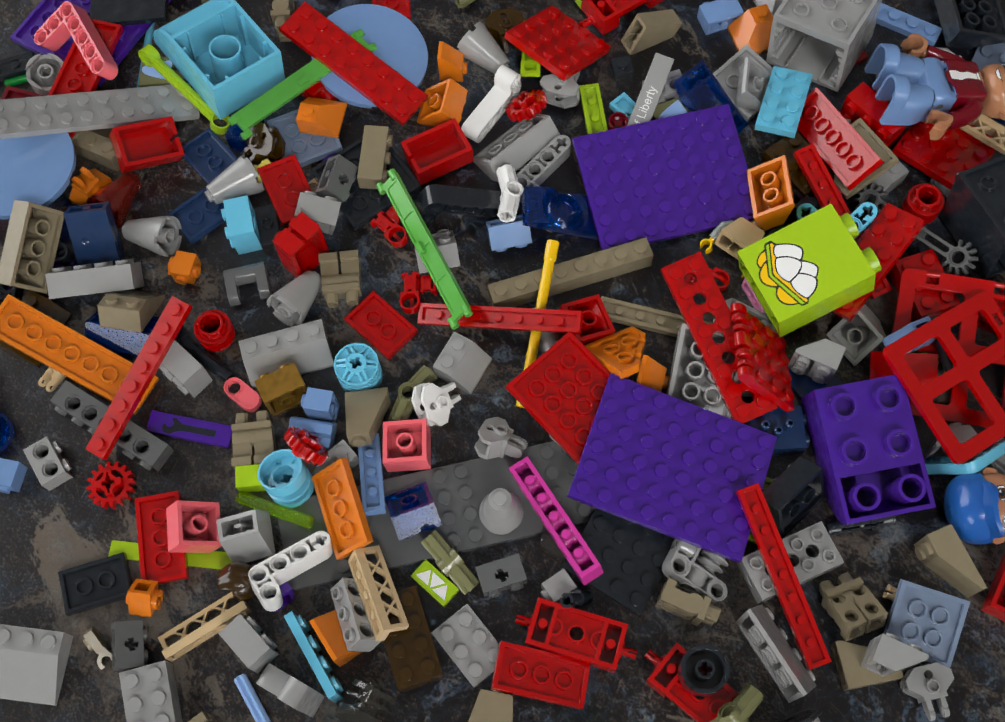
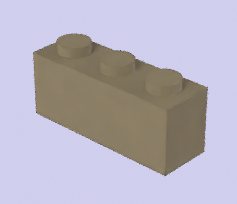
M364 126L357 175L359 188L377 189V183H385L389 178L386 168L387 164L391 163L389 147L393 146V135H390L389 127Z

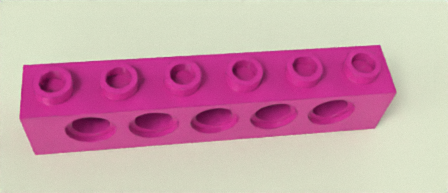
M528 456L511 466L509 470L515 482L583 585L585 586L602 575L603 570L600 563Z

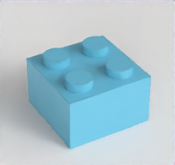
M248 195L223 200L224 209H221L223 220L227 223V227H224L227 239L230 240L231 247L235 248L239 255L263 250L255 211Z

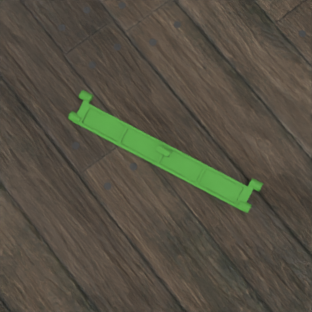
M362 29L350 34L353 39L370 52L377 50L375 43L369 45L362 38L365 35ZM317 59L312 60L227 119L231 126L237 124L243 131L240 134L242 139L247 140L253 135L250 128L330 74L331 70Z
M390 169L388 171L389 179L385 183H377L376 187L380 195L387 194L452 315L447 321L452 330L459 328L458 320L463 315L467 318L473 314L471 307L399 174L395 169Z

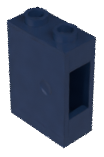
M110 201L69 206L63 215L78 265L92 264L94 267V263L113 261V265H116L115 261L122 260L124 251Z
M794 406V409L789 412L778 407L771 412L744 423L777 436L772 455L803 454L807 447H809V435L805 433L804 428L807 419L806 414L802 413V406Z

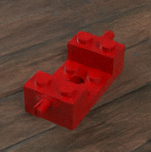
M582 0L581 10L586 14L587 18L579 22V25L586 28L592 24L602 35H605L619 27V18L644 3L650 9L664 0Z
M538 597L531 618L517 614L515 623L528 627L525 641L526 647L547 652L551 651L592 664V667L615 673L618 661L622 655L636 659L638 650L624 646L628 624L573 607L564 608L560 603ZM580 628L583 631L582 639H572L570 636L571 629Z
M676 642L669 653L660 658L650 649L644 657L655 666L653 673L645 683L663 698L666 696L696 722H711L718 716L719 709L724 704L732 702L739 694L726 683L722 689L711 696L701 700L695 698L694 695L684 690L678 678V665L687 650ZM704 665L698 669L699 672H702V676L709 672L704 669Z

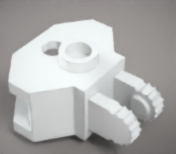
M455 382L442 387H438L433 383H421L415 386L411 402L418 419H427L429 426L435 424L443 426L448 423L450 409L454 407L453 404L461 400L460 394L452 395L451 397L448 394L449 391L456 388ZM421 403L424 406L423 411L420 409Z

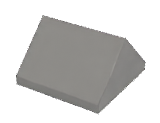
M749 57L745 58L739 72L735 107L760 111L770 75Z

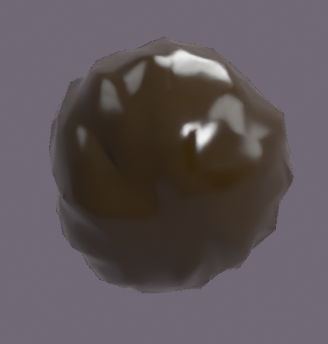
M242 561L226 565L218 571V588L231 591L240 601L252 599L255 593L248 577L252 566Z

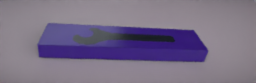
M153 410L146 427V431L152 434L230 449L232 443V428L229 425Z

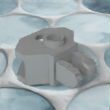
M580 71L565 81L555 74L543 76L540 80V85L547 97V104L564 109L577 106L580 101V92L576 82Z
M493 417L485 419L478 431L480 438L475 443L474 448L478 456L486 460L496 457L503 458L505 455L520 458L528 443L525 439L513 434L514 430L509 427L505 419Z
M937 662L908 670L903 676L904 678L899 682L902 692L916 698L918 704L922 703L929 721L936 719L931 700L935 699L944 718L949 717L950 710L945 697L948 696L947 689L954 680L952 670Z

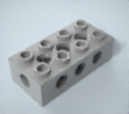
M822 521L782 539L788 556L794 564L793 568L800 585L830 572L844 563ZM759 550L744 556L741 562L736 563L758 605L777 596L771 578L765 572L766 566ZM806 550H810L813 553L814 558L809 557L806 553Z

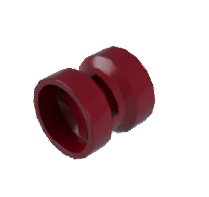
M622 112L613 113L609 117L608 130L627 126L629 119L626 114Z

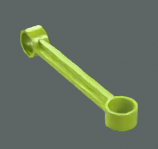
M147 44L138 51L139 58L147 67H153L210 121V129L214 133L222 135L229 131L230 124L227 120L230 118L229 115L222 119L227 123L226 126L219 127L215 125L213 121L219 119L199 94L161 59L155 47Z

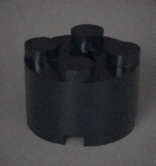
M699 644L689 649L683 655L678 665V678L682 687L692 695L699 697L711 696L718 692L726 684L730 675V666L727 658L718 648L709 644ZM702 665H704L705 670L709 671L705 676H702V672L698 671Z

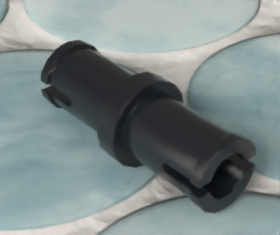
M573 589L569 593L561 595L563 597H560V604L564 608H579L584 604L592 602L590 599H593V593L589 589Z

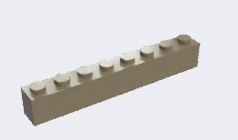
M645 237L555 264L548 297L651 266L653 253L647 238ZM543 268L488 284V296L492 306L516 307L536 301Z

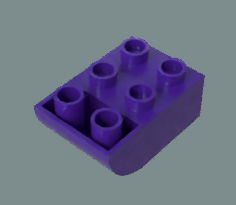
M896 375L817 389L801 398L816 465L823 469L825 497L830 509L839 522L847 525L936 507L908 395Z

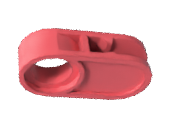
M237 377L226 380L223 387L224 392L247 412H255L261 407L262 400L259 394ZM232 384L240 385V390L237 393L229 392Z

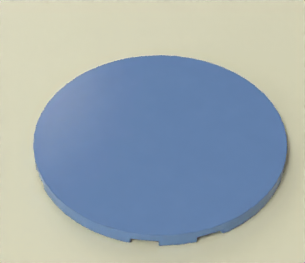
M374 4L348 6L327 17V19L348 35L362 29L365 33L362 38L369 45L375 43L377 46V50L372 52L374 55L417 88L421 85L428 65L427 46L421 32L407 17L388 7ZM333 72L320 80L329 93L339 100L347 102V104L361 108L377 107Z
M67 132L0 139V219H10L14 200L31 202L47 207L65 191L76 167L74 144Z

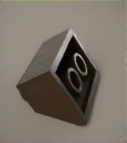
M28 290L21 300L65 326L72 317L71 313L33 291ZM0 340V349L5 353L38 368L42 365L41 362Z

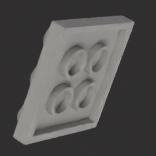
M746 44L709 76L705 84L748 122L759 111L735 107L739 72L746 57L751 58L770 76L773 68Z

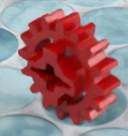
M533 89L531 92L523 91L517 98H513L512 102L507 104L508 107L505 108L506 113L513 122L517 120L521 122L523 119L527 121L535 117L537 113H541V109L547 107L548 100L544 91L541 92L540 89L537 91Z
M292 426L283 435L284 440L292 448L291 452L306 463L312 462L314 465L318 464L320 466L329 457L328 452L325 450L326 448L320 443L321 439L306 429L301 430L298 427Z
M107 461L106 467H103L101 464L98 465V472L91 471L94 477L87 478L91 485L87 486L86 490L92 492L88 497L94 500V504L97 506L101 505L106 510L109 505L112 509H116L118 503L124 506L123 500H131L132 498L129 496V493L136 491L132 487V485L137 483L132 478L134 473L131 470L128 471L129 468L125 464L121 466L117 461L114 466L109 461ZM116 472L121 473L124 478L118 477ZM99 493L105 494L107 499L102 498Z

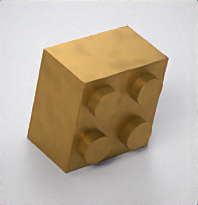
M295 363L284 364L279 367V370L262 374L254 381L272 417L301 404L302 395L306 394L307 387Z

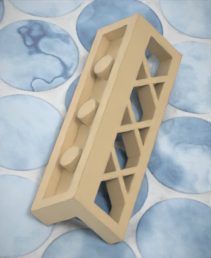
M981 114L976 121L971 123L976 127L969 125L960 127V129L1005 155V127ZM985 133L993 136L994 138H989L988 136H986Z
M380 546L354 549L348 559V564L376 642L384 641L390 632L405 630L409 627ZM367 554H375L377 559L376 565L367 560ZM374 572L383 576L385 581L383 585L374 580ZM382 592L391 597V605L382 601L380 597ZM389 612L397 616L400 623L391 625L388 619Z
M230 592L159 636L158 640L164 649L161 652L165 659L173 662L222 631L239 614L245 617L252 611L247 602L242 600L230 609H227L229 600L235 597ZM211 611H221L220 615L207 622ZM194 622L201 624V627L187 634L190 624ZM173 635L181 636L180 640L168 646L166 639Z

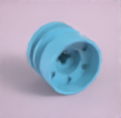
M352 343L339 350L335 356L333 366L337 379L345 392L379 388L382 383L383 372L378 356L372 347L364 343Z
M280 449L266 456L259 465L257 472L261 485L276 505L282 508L300 506L309 499L314 490L312 474L302 459L296 457L290 449Z

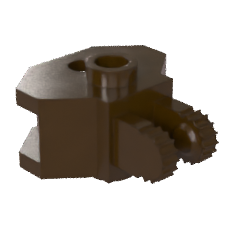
M513 8L492 11L485 19L486 28L498 45H501L504 53L509 52L507 43H510L504 38L506 31L522 23L524 17L522 12ZM513 45L515 51L520 50L519 48Z
M261 122L250 128L253 135L246 141L247 146L241 155H245V158L247 157L252 165H258L266 158L281 160L284 157L286 143L277 128L269 127Z

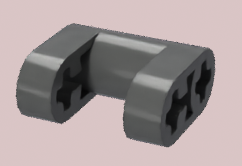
M264 261L223 270L227 297L231 307L242 304L239 289L241 285L257 282L261 300L268 299L272 295L268 271Z

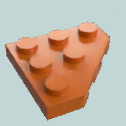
M631 326L587 344L585 347L609 372L618 375L620 379L628 378L640 370L646 343V333Z

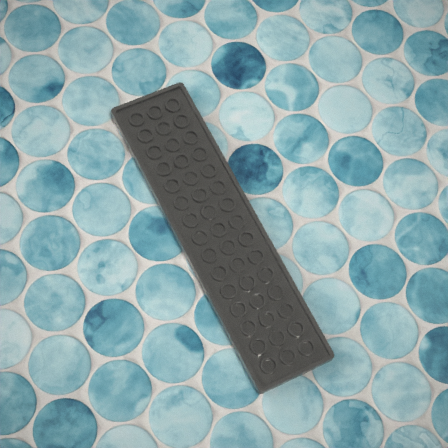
M552 441L527 447L520 458L505 455L503 458L496 457L488 460L477 458L385 479L386 513L366 516L374 542L365 547L379 545L389 570L424 562L425 560H433L434 558L423 547L421 541L435 529L449 546L453 547L458 553L549 533L509 470L511 466L527 456L574 526L587 524L595 508L567 497L578 464L561 446ZM361 485L356 487L362 503ZM497 488H503L514 493L522 502L524 509L521 524L505 535L494 534L487 530L479 517V507L482 500ZM317 495L310 496L306 502L294 508H282L277 505L276 509L283 550L315 532L324 531L328 533ZM333 550L331 557L289 580V585L293 591H299L338 582L342 578H353L348 564V559L351 555L344 559L336 560ZM367 554V560L376 565L377 559L375 554Z

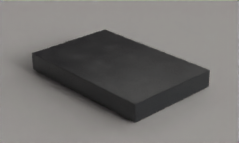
M125 552L58 572L65 615L67 616L126 599L127 591L132 585Z

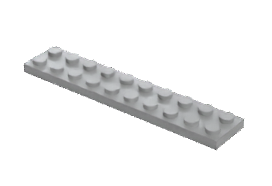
M172 85L0 100V139L107 129L170 116L173 117L174 122L199 119L200 114L198 109Z

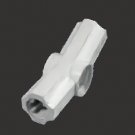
M505 164L498 167L496 171L502 193L497 216L500 218V221L508 223L510 221L514 222L520 197L524 188L517 180L515 168L510 164Z

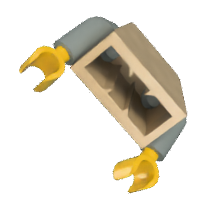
M740 217L735 221H723L711 232L709 239L701 240L700 249L704 245H709L705 251V254H709L713 249V242L716 241L715 245L738 260L737 251L761 240L765 232L761 230V227L755 220L749 222L745 218Z

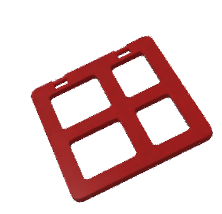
M907 268L900 275L892 333L910 324L914 293L917 287L961 294L964 298L963 302L982 291L991 294L995 300L1005 301L1004 295L994 294V288L1005 289V283ZM927 277L939 278L938 285L926 283ZM979 312L960 322L957 341L969 357L987 348L975 343ZM934 341L928 346L915 350L938 354ZM1005 355L992 364L1005 367ZM1004 376V384H1003L1002 399H1001V407H1002V409L1004 410V412H1005V376ZM964 381L951 388L948 405L934 403L945 421L984 428L991 425V420L984 411L967 408L968 385ZM909 399L912 415L922 417L913 401Z
M986 291L976 294L883 349L885 360L950 460L955 464H962L1005 437V412L979 373L981 369L1005 355V317L991 294ZM981 312L997 334L998 341L974 356L969 357L951 332V327L974 313ZM995 313L1002 323L1000 326L992 314ZM936 338L952 361L953 368L929 383L922 385L904 359V355L926 341ZM962 381L968 385L991 420L989 427L964 443H960L933 403L935 397Z

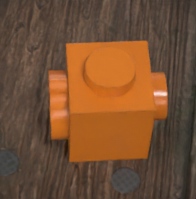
M177 250L175 256H171L169 259L168 275H171L178 284L186 285L188 283L194 285L196 278H199L201 273V261L197 254Z
M136 578L126 595L129 614L151 617L155 610L161 609L163 591L159 590L158 581Z

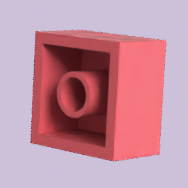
M427 419L383 422V465L387 472L431 469V428Z
M177 500L166 508L168 552L212 553L222 546L219 542L216 521L220 519L219 502Z

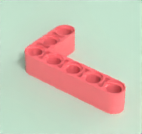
M66 1L36 31L34 35L35 43L51 51H57L72 36L94 74L107 80H113L117 76L118 66L85 9Z

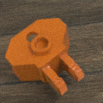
M82 166L80 169L81 174L71 179L73 183L71 184L72 190L69 199L72 203L79 205L100 203L109 193L112 180L95 168L88 170Z

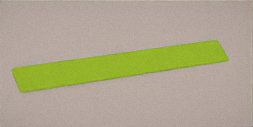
M115 540L111 542L108 557L125 552L127 560L139 561L138 543ZM226 552L186 553L187 564L192 567L222 569L232 563Z

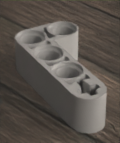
M556 136L516 174L518 182L525 186L520 202L531 211L537 212L545 207V191L540 185L570 156L571 141L568 136Z

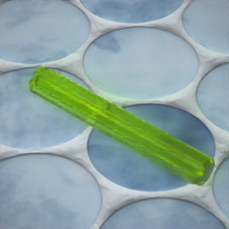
M239 491L235 497V501L239 504L253 509L269 511L272 516L307 529L312 528L315 521L310 515L243 491Z

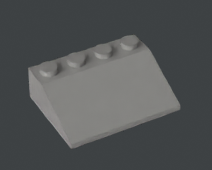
M682 323L678 331L666 394L731 419V415L687 324ZM713 334L712 338L715 343L721 344L724 342L722 334ZM725 352L722 354V359L725 363L733 362L734 358L731 353ZM738 372L732 373V380L735 383H738L739 380Z
M761 604L747 610L736 621V624L788 703L813 690L817 686L814 682L816 679L811 670L805 669L801 663L802 658L795 648H791L786 641L788 637L784 630L778 628L773 620L775 618L772 612Z
M0 624V699L57 706L73 636L59 631Z

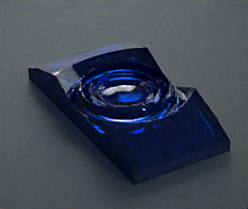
M704 60L673 82L682 104L691 112L729 104L737 133L748 126Z
M524 187L522 193L524 226L598 240L586 195L581 193L565 194L551 187Z

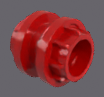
M927 183L917 184L910 189L902 203V210L924 220L925 225L933 222L942 210L944 196L934 185Z
M208 310L200 314L196 319L194 334L205 349L219 352L227 349L233 343L235 328L224 312Z

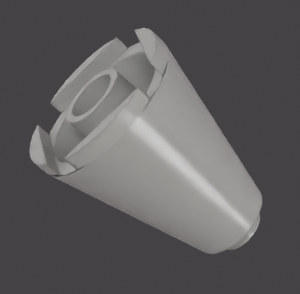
M482 22L476 23L474 25L476 29L474 31L469 30L457 46L458 51L464 54V58L493 74H496L501 65L510 67L508 65L510 60Z
M242 155L206 186L207 191L204 193L210 203L220 204L223 203V200L261 193L264 191L262 182H257L259 175L247 157L245 158V155Z
M174 216L133 219L126 221L122 226V234L126 240L161 256L169 257L168 255H174L182 241V236L179 235V229H182L181 224Z
M305 271L267 299L268 307H273L275 317L291 327L294 324H303L322 285L321 276L315 271Z
M497 488L484 497L479 507V517L482 524L487 530L498 535L512 532L521 524L524 516V509L520 499L514 493L503 488Z

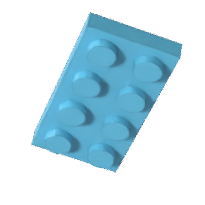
M774 66L754 130L795 138L813 74Z
M292 611L284 615L328 699L334 703L342 700L341 692L344 689L339 680L334 675L331 676L330 671L333 669L327 658H324L323 655L320 656L319 651L322 649L316 638L308 634V631L311 629L305 618H302L301 615L297 616Z

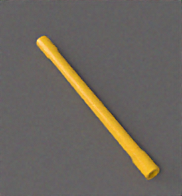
M547 240L535 309H546L554 263L559 248V242L556 240ZM531 331L524 370L537 359L541 332ZM516 401V407L524 408L518 401Z

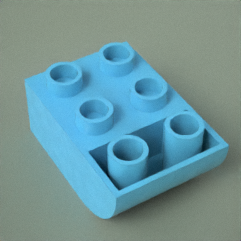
M209 0L156 29L153 33L155 44L220 120L257 99L285 79L281 51L235 0Z

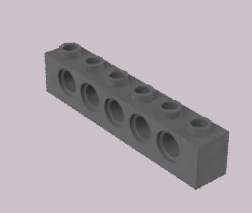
M67 380L50 400L56 406L54 408L56 412L64 417L67 414L72 417L71 421L80 427L86 425L89 427L87 431L92 435L109 408ZM80 403V406L77 409H74V406ZM97 413V417L90 420L91 416ZM130 420L114 446V449L117 446L122 448L123 451L121 453L131 460L134 457L139 459L140 462L138 464L150 471L153 468L158 472L174 452L167 443ZM131 435L130 440L124 442L125 437ZM149 445L148 450L144 453H141V449L144 446Z

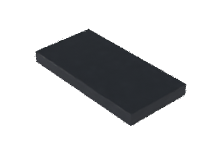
M91 0L90 18L122 26L167 21L168 0Z

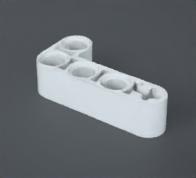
M501 65L498 68L494 77L493 88L461 127L466 137L476 143L482 141L506 111L507 104L518 96L521 89V75L505 65Z
M315 532L258 563L249 570L248 577L252 589L265 610L276 611L281 608L283 598L279 588L280 585L331 557L333 547L330 535L327 532ZM270 595H275L273 598H267Z

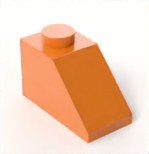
M439 41L437 61L440 80L445 81L451 78L454 81L463 82L464 74L468 72V62H464V54L445 42Z

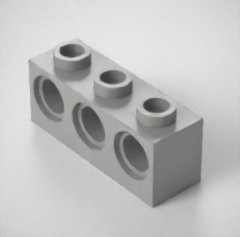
M342 578L330 591L347 651L370 652L382 641L376 642L354 578Z

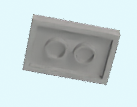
M468 604L431 632L474 689L494 673L499 643Z

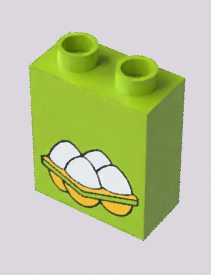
M832 204L737 251L739 268L779 337L874 290L876 273L881 271L880 262L870 247L862 251L853 239L859 236L855 221L849 213L839 216Z

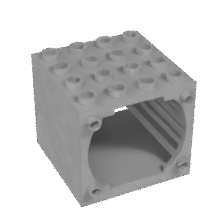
M783 0L773 16L766 62L777 67L813 74L812 82L838 92L872 38L882 0Z

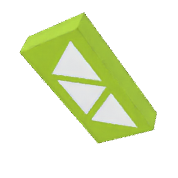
M427 560L411 575V578L443 607L459 592V589Z

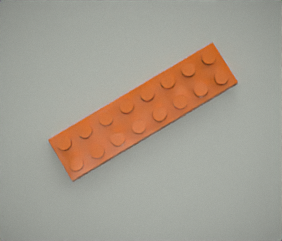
M10 294L6 296L0 305L1 341L107 400L113 401L133 365L132 362ZM154 375L136 407L134 415L137 414L158 382L159 378Z

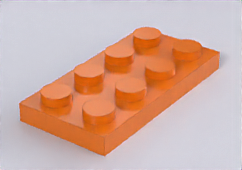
M340 458L311 477L327 531L331 538L336 560L344 559L351 555L354 549L363 548L374 542L348 459Z

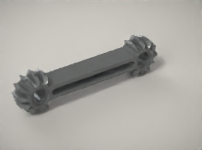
M871 183L870 189L866 186L863 188L864 192H857L860 197L854 198L853 201L859 204L854 208L857 209L861 204L867 202L869 197L876 196L875 206L878 213H880L882 207L887 204L884 198L889 193L887 191L883 192V186L880 185L876 188V184ZM870 208L868 210L863 209L864 212L862 216H865L866 214L872 216V210ZM925 227L916 236L917 239L947 258V261L941 264L942 267L949 266L947 273L950 274L955 269V275L960 276L962 269L963 273L967 275L969 274L968 266L971 269L976 268L975 265L971 264V261H979V258L971 255L976 254L978 251L976 248L969 250L972 246L970 242L964 246V241L959 240L958 246L954 247ZM931 235L948 246L949 251L945 253L928 242L925 236ZM959 252L964 253V261L956 264L954 256Z

